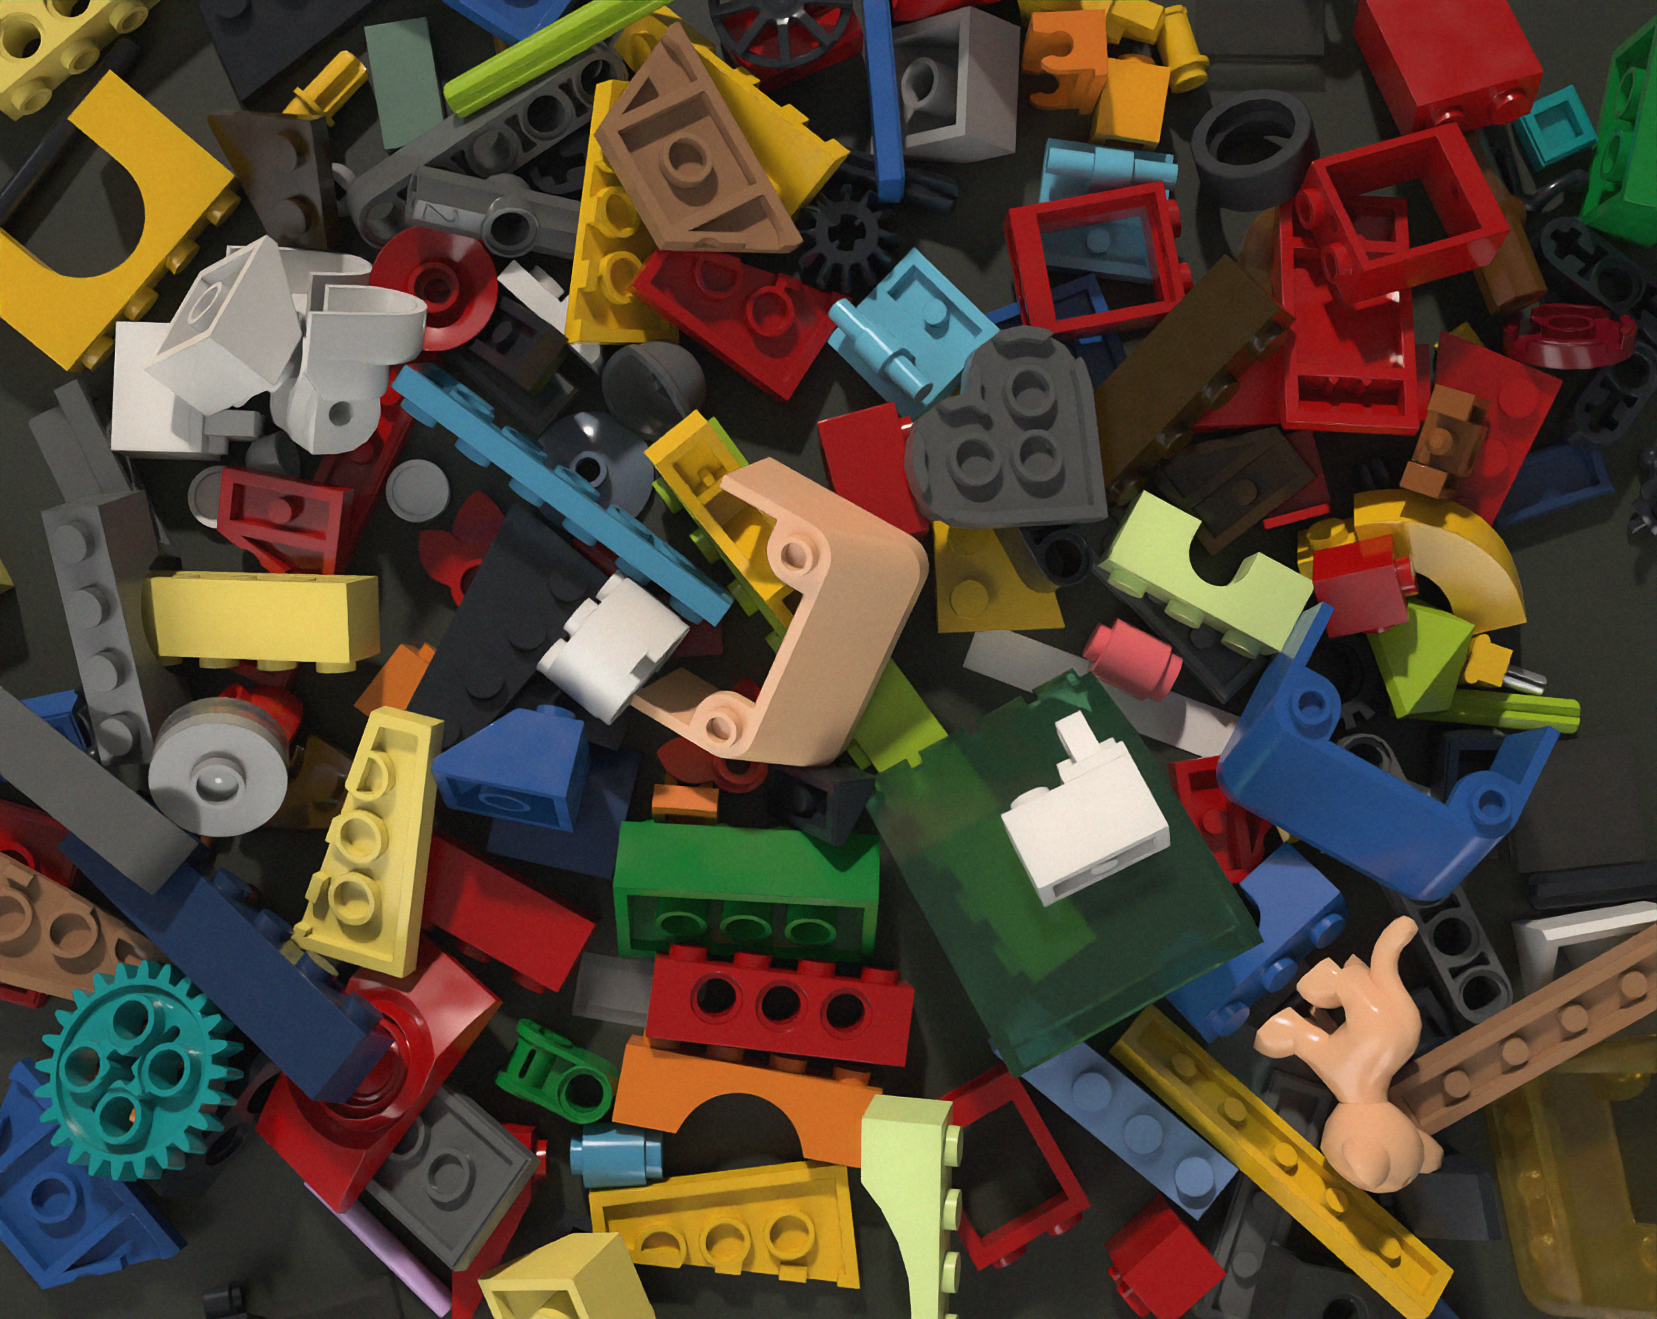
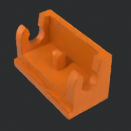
M1105 9L1032 13L1020 53V72L1034 76L1044 73L1051 74L1057 79L1059 87L1051 94L1038 92L1030 95L1028 101L1030 105L1040 110L1079 109V115L1092 114L1108 77Z

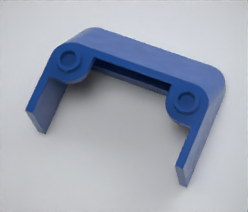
M1321 602L1300 614L1282 651L1272 655L1218 760L1216 767L1218 786L1222 793L1233 803L1396 893L1414 901L1441 899L1452 892L1515 826L1561 732L1546 726L1506 736L1490 770L1471 773L1461 778L1453 787L1446 803L1443 804L1329 741L1341 715L1340 696L1328 679L1305 667L1335 609L1331 605Z

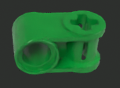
M529 1019L519 1020L516 1026L519 1037L504 1067L496 1068L491 1080L510 1094L529 1102L537 1103L571 1122L588 1124L602 1118L616 1101L620 1074L616 1067L607 1059L570 1042L559 1032L541 1023ZM535 1051H536L535 1057H534V1059H533V1061H532V1063H531V1065H530V1067H529V1069H528V1071H527V1067H528V1065H529V1063H530V1061H531V1059H532V1057H533V1055H534V1053H535ZM587 1074L599 1080L604 1094L601 1103L589 1105L578 1099L574 1092V1081L577 1075Z

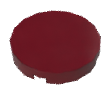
M1579 303L1542 304L1539 307L1531 308L1529 318L1520 319L1521 314L1517 311L1508 315L1501 323L1500 346L1504 354L1516 361L1539 367L1558 369L1597 368L1613 365L1630 358L1636 349L1638 327L1634 320L1626 314L1620 317L1619 322L1610 320L1611 310L1603 309L1602 306Z

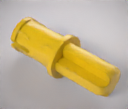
M346 50L341 51L304 91L299 87L293 91L297 96L282 113L326 116L327 125L331 128L335 124L331 117L368 80L370 73L352 53Z

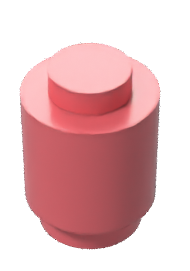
M1118 617L1114 618L1108 627L1098 623L1088 638L1082 653V657L1090 660L1087 674L1140 701H1144L1148 697L1158 703L1169 693L1183 662L1182 657L1171 652V644Z

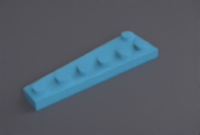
M436 362L405 364L390 385V387L405 397L400 405L411 416L432 428L439 422L459 437L455 446L465 456L483 467H488L493 462L513 477L508 485L519 496L538 507H541L545 501L566 516L562 522L566 530L587 545L594 546L597 541L603 543L619 555L615 564L620 570L645 586L648 585L650 580H653L672 595L668 600L669 605L689 621L699 625L705 619L713 626H716L732 605L735 598L733 594L656 536L624 509L610 504L604 510L595 502L600 497V494L592 487L591 483L577 472L558 465L555 470L548 467L544 463L548 457L543 451L544 447L525 432L520 433L509 426H504L501 430L492 423L495 418L493 413L496 409Z

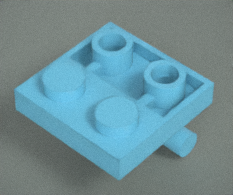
M1048 138L1045 145L1038 203L1158 181L1164 182L1166 198L1168 200L1169 190L1173 191L1176 185L1178 164H1173L1174 155ZM1140 216L1040 234L1047 271L1081 276L1095 273L1096 278L1153 285Z
M913 247L857 308L846 298L837 301L831 307L828 317L838 328L829 336L827 342L888 403L894 401L896 411L902 417L909 415L913 423L953 393L961 384L962 372L968 355L1001 330Z

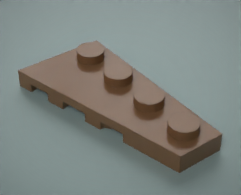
M0 852V982L74 1001L72 991L75 988L95 992L93 975L100 972L115 976L116 967L119 963L140 966L142 960L162 963L164 966L166 964L175 965L136 925ZM148 1013L144 1017L146 1020H148Z

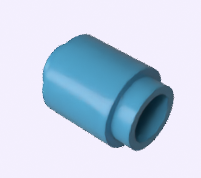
M612 1121L584 1124L583 1135L571 1137V1174L583 1175L585 1188L646 1186L648 1179H663V1131Z

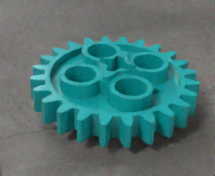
M142 960L140 966L119 963L116 967L115 976L100 972L93 975L95 992L78 988L72 991L78 1008L75 1012L63 1010L55 1012L57 1020L64 1028L60 1035H43L42 1041L54 1049L53 1058L36 1062L35 1068L42 1072L50 1073V1082L36 1089L34 1095L35 1097L51 1098L53 1105L39 1119L41 1123L61 1125L50 1143L56 1147L71 1148L67 1160L69 1164L89 1165L88 1175L98 1177L112 1176L114 1181H136L137 1177L138 1179H160L163 1169L182 1170L185 1168L184 1152L204 1154L207 1151L205 1140L201 1134L203 1130L218 1132L224 1130L225 1126L215 1112L219 1105L236 1106L238 1100L224 1091L226 1082L243 1078V1071L228 1067V1058L242 1051L244 1045L243 1043L226 1041L225 1034L236 1024L227 1015L217 1014L220 1008L177 966L171 964L164 966L162 963ZM148 1013V1024L142 1033V1023L145 1015ZM100 1059V1069L95 1078V1068ZM184 1061L183 1077L178 1083L177 1071L180 1063ZM135 1108V1121L130 1129L129 1118L132 1110Z

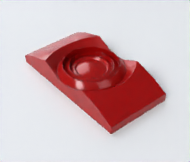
M1296 195L1286 203L1275 206L1271 283L1275 299L1296 318L1286 330L1289 333L1286 342L1275 353L1274 381L1282 429L1415 436L1420 429L1412 287L1346 306L1337 284L1330 283L1324 274L1321 264V250L1311 229H1305L1298 218L1295 204ZM1357 195L1341 200L1369 260L1409 249L1407 198Z
M421 928L415 971L404 978H399L361 967L348 981L345 993L348 995L352 992L372 1003L383 1015L379 1025L396 1041L345 1104L311 1100L281 1071L263 1107L255 1129L337 1214H346L503 1003L501 999Z

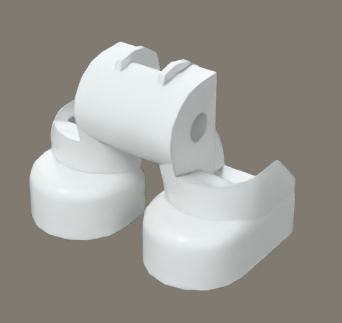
M227 245L226 257L245 246ZM278 247L302 337L290 357L295 362L291 375L278 390L270 393V410L273 422L286 431L294 442L308 450L312 455L339 454L352 451L365 443L377 428L381 415L380 397L386 393L390 378L389 365L412 361L422 351L428 306L423 300L411 294L393 289L369 286L373 265L360 257L332 250Z

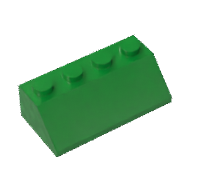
M646 820L643 822L621 821L613 882L619 956L655 958L656 951L669 952L671 942H684L709 947L708 957L731 960L734 958L735 950H752L772 954V964L797 965L798 958L809 957L836 962V968L861 969L862 965H872L879 903L881 835L861 834L852 830L844 846L835 847L804 831L784 826L758 829L732 827L724 823L703 826L669 824L662 820Z

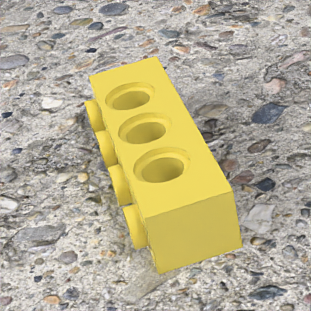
M0 0V110L15 122L23 115H30L39 111L48 103L55 88L72 74H80L92 67L98 60L100 51L120 34L130 33L141 26L146 20L149 10L161 0H90L85 12L76 17H70L73 6L79 0ZM41 38V43L36 53L28 58H23L25 46L30 41Z

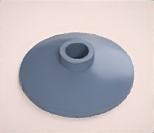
M597 411L571 414L551 425L537 441L544 447L543 451L548 456L544 463L552 470L561 465L577 472L580 464L584 461L594 460L599 463L600 474L595 481L589 483L600 494L595 503L604 510L610 504H614L624 509L636 519L646 507L653 490L651 483L654 482V465L644 453L648 446L643 438L622 427L611 414ZM546 501L541 507H538L550 522L570 533L562 525L566 518L565 515Z

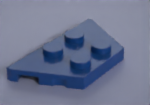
M31 1056L19 1061L12 1068L9 1075L12 1083L0 1108V1239L42 1289H47L74 1282L76 1279L87 1275L95 1274L99 1276L122 1270L128 1265L161 1257V1260L170 1258L188 1245L186 1240L136 1181H114L112 1176L98 1177L88 1175L89 1165H71L67 1162L71 1150L70 1147L52 1146L50 1142L61 1125L40 1122L39 1118L53 1104L51 1098L35 1097L34 1091L42 1085L49 1083L50 1079L44 1072L35 1068L36 1062Z

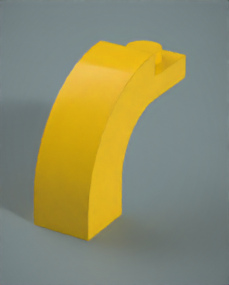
M696 409L646 449L644 453L704 530L788 630L803 593L782 582L770 567L767 557V545L777 519L720 488L725 474L742 467L711 425Z
M1382 489L1354 494V517L1344 520L1329 518L1315 523L1309 529L1298 531L1297 565L1301 575L1312 580L1313 552L1392 534L1398 557L1411 556L1415 572L1429 578L1442 589L1450 602L1454 615L1475 625L1473 635L1527 622L1522 586L1515 563L1504 541L1480 516L1452 500L1437 499L1407 489Z

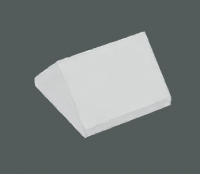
M1642 900L1611 903L1511 922L1525 996L1531 995L1656 924L1657 904Z

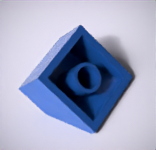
M540 705L536 711L517 708L434 758L431 772L446 807L573 833L591 762L584 721L576 720V715L571 711L557 706Z

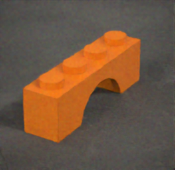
M646 1028L644 1029L643 1036L632 1034L628 1040L612 1122L676 1133L687 1116L705 1101L729 1093L752 1094L775 1104L788 1116L799 1135L804 1158L861 1168L862 1117L875 1094L882 1095L883 1093L881 1081L870 1079L871 1070L843 1063H835L832 1072L807 1067L808 1059L797 1054L770 1052V1058L766 1060L745 1056V1048L707 1044L706 1048L682 1044L681 1041L645 1037Z

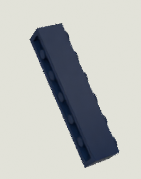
M137 790L136 793L161 812L155 804L152 795L145 791ZM182 829L199 844L154 896L125 876L71 831L65 836L57 848L311 1100L345 1104L396 1041L379 1025V1022L383 1019L382 1013L364 997L353 992L350 995L345 993L334 982L339 975L337 970L315 952L306 950L304 953L290 940L295 934L293 928L268 909L260 911L247 899L252 893L251 888L232 872L224 868H220L218 871L205 858L210 854V850L193 834Z

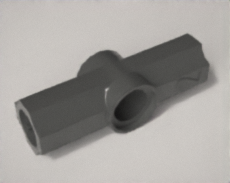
M418 164L417 169L412 171L407 189L405 221L409 225L483 240L485 246L492 253L501 257L515 258L525 255L529 251L574 260L581 202L532 191L522 178L513 174L500 173L484 180ZM508 212L517 213L510 218H498L501 214Z

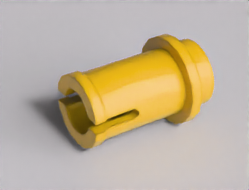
M1175 5L1164 8L1165 22L1156 41V46L1163 67L1171 68L1168 85H1170L1172 93L1178 94L1196 89L1208 80L1206 70L1210 66V61L1206 55H1200L1187 17L1188 11L1186 7Z

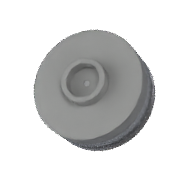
M211 697L188 703L166 719L156 736L148 774L152 798L160 811L169 820L181 828L199 835L228 837L252 831L266 823L278 811L285 798L290 763V748L287 737L282 727L269 713L250 702L228 697Z

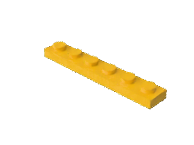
M1150 1002L1108 1052L1407 1319H1425L1430 1316L1454 1270L1366 1192L1343 1178L1329 1164L1323 1154Z

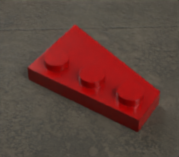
M657 245L626 289L779 404L789 400L836 327V324L828 317L831 307L843 298H846L850 303L854 299L834 291L827 293L801 284L802 280L783 273L775 275L741 263L740 258L723 252L659 250Z

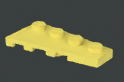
M383 706L371 711L345 783V788L349 792L341 814L334 817L325 839L330 844L320 871L312 875L305 898L309 900L304 917L293 928L295 934L290 940L298 948L399 978H404L416 970L437 783L431 769L434 758L441 754L444 720L389 706Z

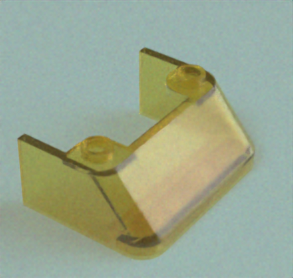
M1657 1034L1594 1044L1484 1106L1520 1285L1528 1300L1539 1310L1547 1314L1585 1319H1657V1224L1635 1223L1610 1100L1623 1101L1639 1095L1648 1086L1651 1073H1657Z

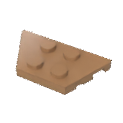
M679 21L671 24L620 98L603 119L594 133V137L659 250L790 253L796 250L804 240Z

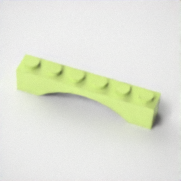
M875 1094L862 1117L861 1183L881 1208L898 1241L909 1278L911 1319H959L958 1314L949 1313V1293H957L961 1270L960 1252L950 1251L951 1230L957 1231L959 1229L962 1211V1192L960 1189H951L952 1167H959L962 1159L963 1127L953 1125V1101Z

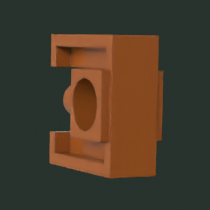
M1436 384L1427 407L1429 412L1412 457L1413 461L1425 465L1408 461L1399 486L1437 499L1456 500L1464 476L1470 477L1487 433L1488 427L1483 426L1491 400Z

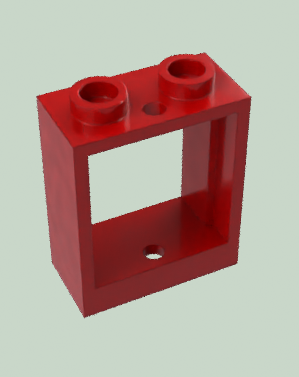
M1456 121L1314 160L1309 166L1295 200L1297 215L1302 226L1305 229H1311L1321 250V264L1324 274L1330 283L1337 284L1346 306L1489 265L1511 231ZM1420 178L1449 238L1369 260L1341 200Z
M1163 181L1008 209L1003 229L1021 324L1049 329L1054 332L1050 337L1060 343L1156 326L1193 288L1190 267L1187 262L1179 263L1174 240L1181 237L1179 208L1175 199L1167 200ZM1140 216L1156 302L1056 320L1040 234Z
M1002 1061L936 1099L953 1101V1125L962 1126L963 1128L1013 1100L1064 1191L983 1238L978 1234L962 1206L960 1225L956 1233L978 1271L990 1264L995 1269L1005 1267L1019 1259L1027 1251L1025 1244L1045 1232H1048L1050 1236L1062 1234L1081 1221L1083 1218L1081 1211L1090 1207L1091 1204L1013 1068Z

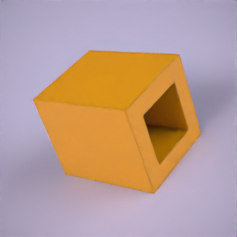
M1139 54L1120 55L1117 59L1108 58V77L1094 107L1089 144L1154 152L1160 140L1171 68L1157 66L1152 58Z

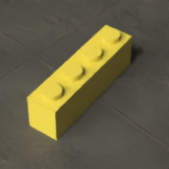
M148 570L144 579L141 595L143 628L150 649L162 666L183 663L182 657H199V667L230 668L239 666V659L257 660V669L263 671L295 669L298 667L297 661L316 662V672L345 673L356 670V661L381 654L378 576Z

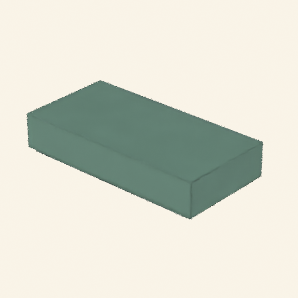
M427 17L364 27L384 150L389 156L446 119L432 30Z

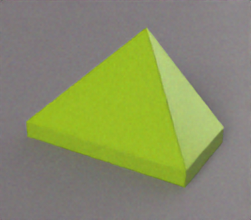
M1408 596L1409 622L1396 624L1390 630L1379 634H1367L1397 719L1440 715L1450 709L1475 625L1417 597Z

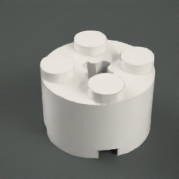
M620 569L610 577L597 594L596 598L601 601L599 605L588 598L567 621L563 629L569 633L568 637L571 639L565 642L560 638L536 666L540 672L596 718L603 720L607 725L612 724L630 705L634 694L643 689V685L655 671L658 672L690 630V627L681 620L680 616Z

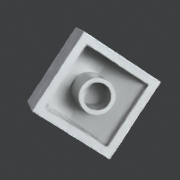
M265 235L200 271L143 369L206 417L231 406L239 408L251 397L266 390L270 393L275 392L287 381L295 367V362L290 357L302 337V332L278 244L268 235Z

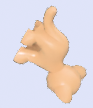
M1404 915L1393 920L1377 940L1371 956V968L1352 954L1343 965V969L1328 957L1320 961L1297 983L1296 988L1300 995L1312 1004L1309 1008L1310 1018H1302L1291 1007H1287L1272 1016L1257 1031L1253 1046L1258 1052L1271 1058L1297 1055L1329 1087L1339 1103L1325 1122L1320 1149L1329 1164L1343 1178L1357 1188L1373 1193L1396 1192L1410 1184L1418 1173L1428 1174L1439 1170L1444 1158V1151L1437 1141L1426 1132L1416 1128L1400 1109L1388 1101V1088L1392 1076L1414 1054L1420 1041L1422 1028L1419 1009L1405 988L1398 969V961L1402 949L1413 939L1419 930L1416 922ZM1343 1006L1346 1021L1338 1027L1324 1008L1335 1009Z

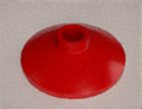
M418 226L411 227L397 234L382 248L374 261L369 280V286L401 291L411 294L426 303L428 309L424 345L422 348L424 352L450 351L471 342L489 324L499 298V281L496 279L498 274L495 265L486 249L478 240ZM444 283L449 286L447 299L441 303H431L428 300L429 289L434 284Z

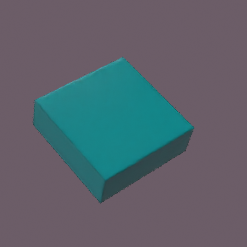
M1573 85L1534 102L1530 114L1524 115L1512 122L1535 173L1587 150L1599 142L1598 136Z

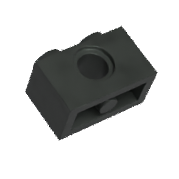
M1266 1244L1248 1319L1404 1318L1396 1308L1340 1258ZM1331 1303L1329 1310H1328L1327 1313L1324 1315V1312H1325L1326 1308H1327L1328 1305Z

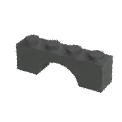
M145 489L88 495L41 511L102 766L151 763L153 751L161 737L171 727L187 718L196 716L188 678L169 672L158 662L150 649L143 628L141 615L143 583L150 565L159 554Z

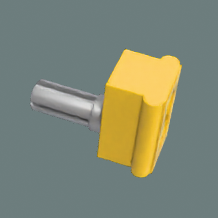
M1481 634L1474 635L1471 638L1457 685L1468 684L1480 689L1497 688L1503 685L1532 696H1541L1545 690L1544 688L1517 680L1505 674L1540 686H1546L1547 679L1545 676L1510 665L1509 661L1513 650L1492 644L1488 635Z

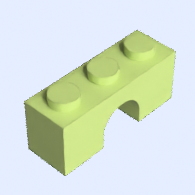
M1145 490L1132 499L1097 565L1111 573L1108 582L1131 596L1142 598L1144 593L1147 592L1166 602L1167 606L1164 612L1187 626L1199 629L1202 622L1224 634L1221 640L1223 645L1245 657L1256 659L1259 653L1266 656L1281 652L1314 589L1312 580L1258 552L1243 559L1236 575L1227 586H1214L1206 583L1194 572L1189 559L1191 541L1202 521Z

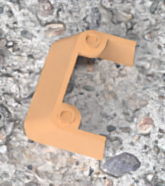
M768 457L725 474L720 484V488L777 519L767 545V557L770 567L782 582L803 593L756 703L736 692L721 691L680 667L636 692L630 705L711 754L721 758L800 767H824L836 760L848 748L925 584L929 572V561L923 546L911 535L773 458Z

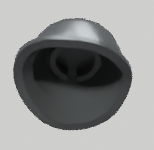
M669 339L652 340L622 347L609 358L602 373L603 396L614 419L622 427L635 435L653 442L659 440L694 410L697 409L700 413L708 396L706 379L698 361L682 345Z

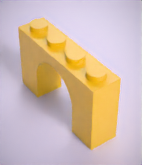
M111 70L104 75L67 119L121 163L136 181L144 201L145 224L140 242L134 252L124 263L105 274L88 278L67 277L56 273L0 227V317L66 371L79 374L86 367L91 371H95L109 358L115 350V340L111 337L116 333V321L125 322L127 319L132 322L139 321L151 309L159 297V294L153 288L169 270L177 275L185 269L200 249V246L194 242L210 222L216 227L223 224L241 201V198L236 194L242 186L238 178Z

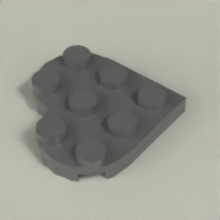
M1028 325L999 331L966 358L961 377L960 395L943 399L912 423L905 446L904 470L911 493L916 498L917 508L925 518L932 521H942L951 527L972 530L1092 523L1108 518L1091 379L1086 363L1081 356L1075 360L1064 344L1050 337L1054 332L1049 329Z

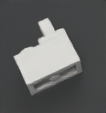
M116 321L111 450L131 458L220 461L221 455H228L229 442H254L265 436V416L260 415L259 412L230 410L229 407L206 417L143 370L170 323Z
M1081 711L1055 722L1058 737L1069 756V759L1056 764L1061 786L1049 791L1048 787L1032 789L1016 798L1011 804L1012 810L1001 815L1007 835L1044 907L1171 846L1169 825L1123 741L1116 743L1112 737L1098 743Z

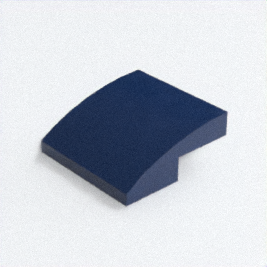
M588 741L591 762L574 832L570 833L493 817L485 852L612 880L615 874L621 821H627V817L631 813L644 752L621 747L619 751H614Z

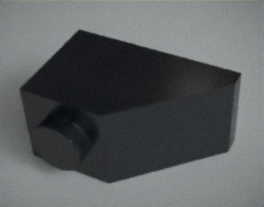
M1449 1144L1441 1146L1444 1151V1158L1439 1170L1428 1174L1418 1173L1410 1184L1396 1192H1371L1372 1199L1416 1238L1472 1241L1502 1239L1490 1172Z

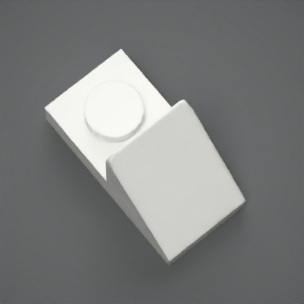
M513 260L496 279L504 290L522 307L549 322L564 335L569 295L560 302L558 299L565 291L544 270L536 265L528 273ZM567 344L577 357L597 375H600L607 363L606 345Z

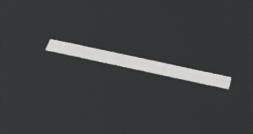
M1012 631L975 632L962 667L1202 757L1222 754L1240 719L1238 716L1169 691L1166 697L1159 703L1148 697L1144 701H1140L1087 674L1089 660ZM1407 780L1409 785L1430 796V788Z

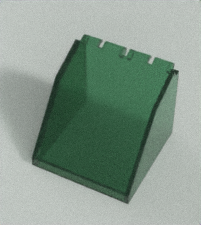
M1070 668L1032 689L1037 701L1027 705L1024 699L1019 696L975 720L980 732L971 737L965 728L962 727L918 751L923 763L912 768L905 758L874 775L876 776V784L865 805L1013 1079L1264 942L1252 916L1140 735L1092 671L1079 677L1075 670ZM1081 711L1098 743L1112 737L1116 743L1123 741L1169 825L1171 846L1044 907L1007 835L1001 815L1012 810L1011 804L1016 798L1032 789L1048 787L1049 791L1061 786L1056 764L1069 759V756L1058 737L1055 722Z

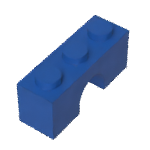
M1287 841L1239 884L1251 906L1261 915L1259 929L1251 941L1237 949L1221 950L1207 944L1190 928L1144 970V973L1158 991L1208 1044L1213 1042L1219 1035L1225 1037L1239 1029L1250 1014L1249 1008L1267 991L1273 993L1287 985L1298 970L1297 964L1315 947L1321 949L1335 941L1344 930L1346 919L1351 915L1342 893Z

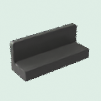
M78 379L53 390L60 405L31 418L29 427L66 503L88 495L145 489L159 554L153 560L148 570H156L179 559V553L133 458L111 450L112 415L100 390Z

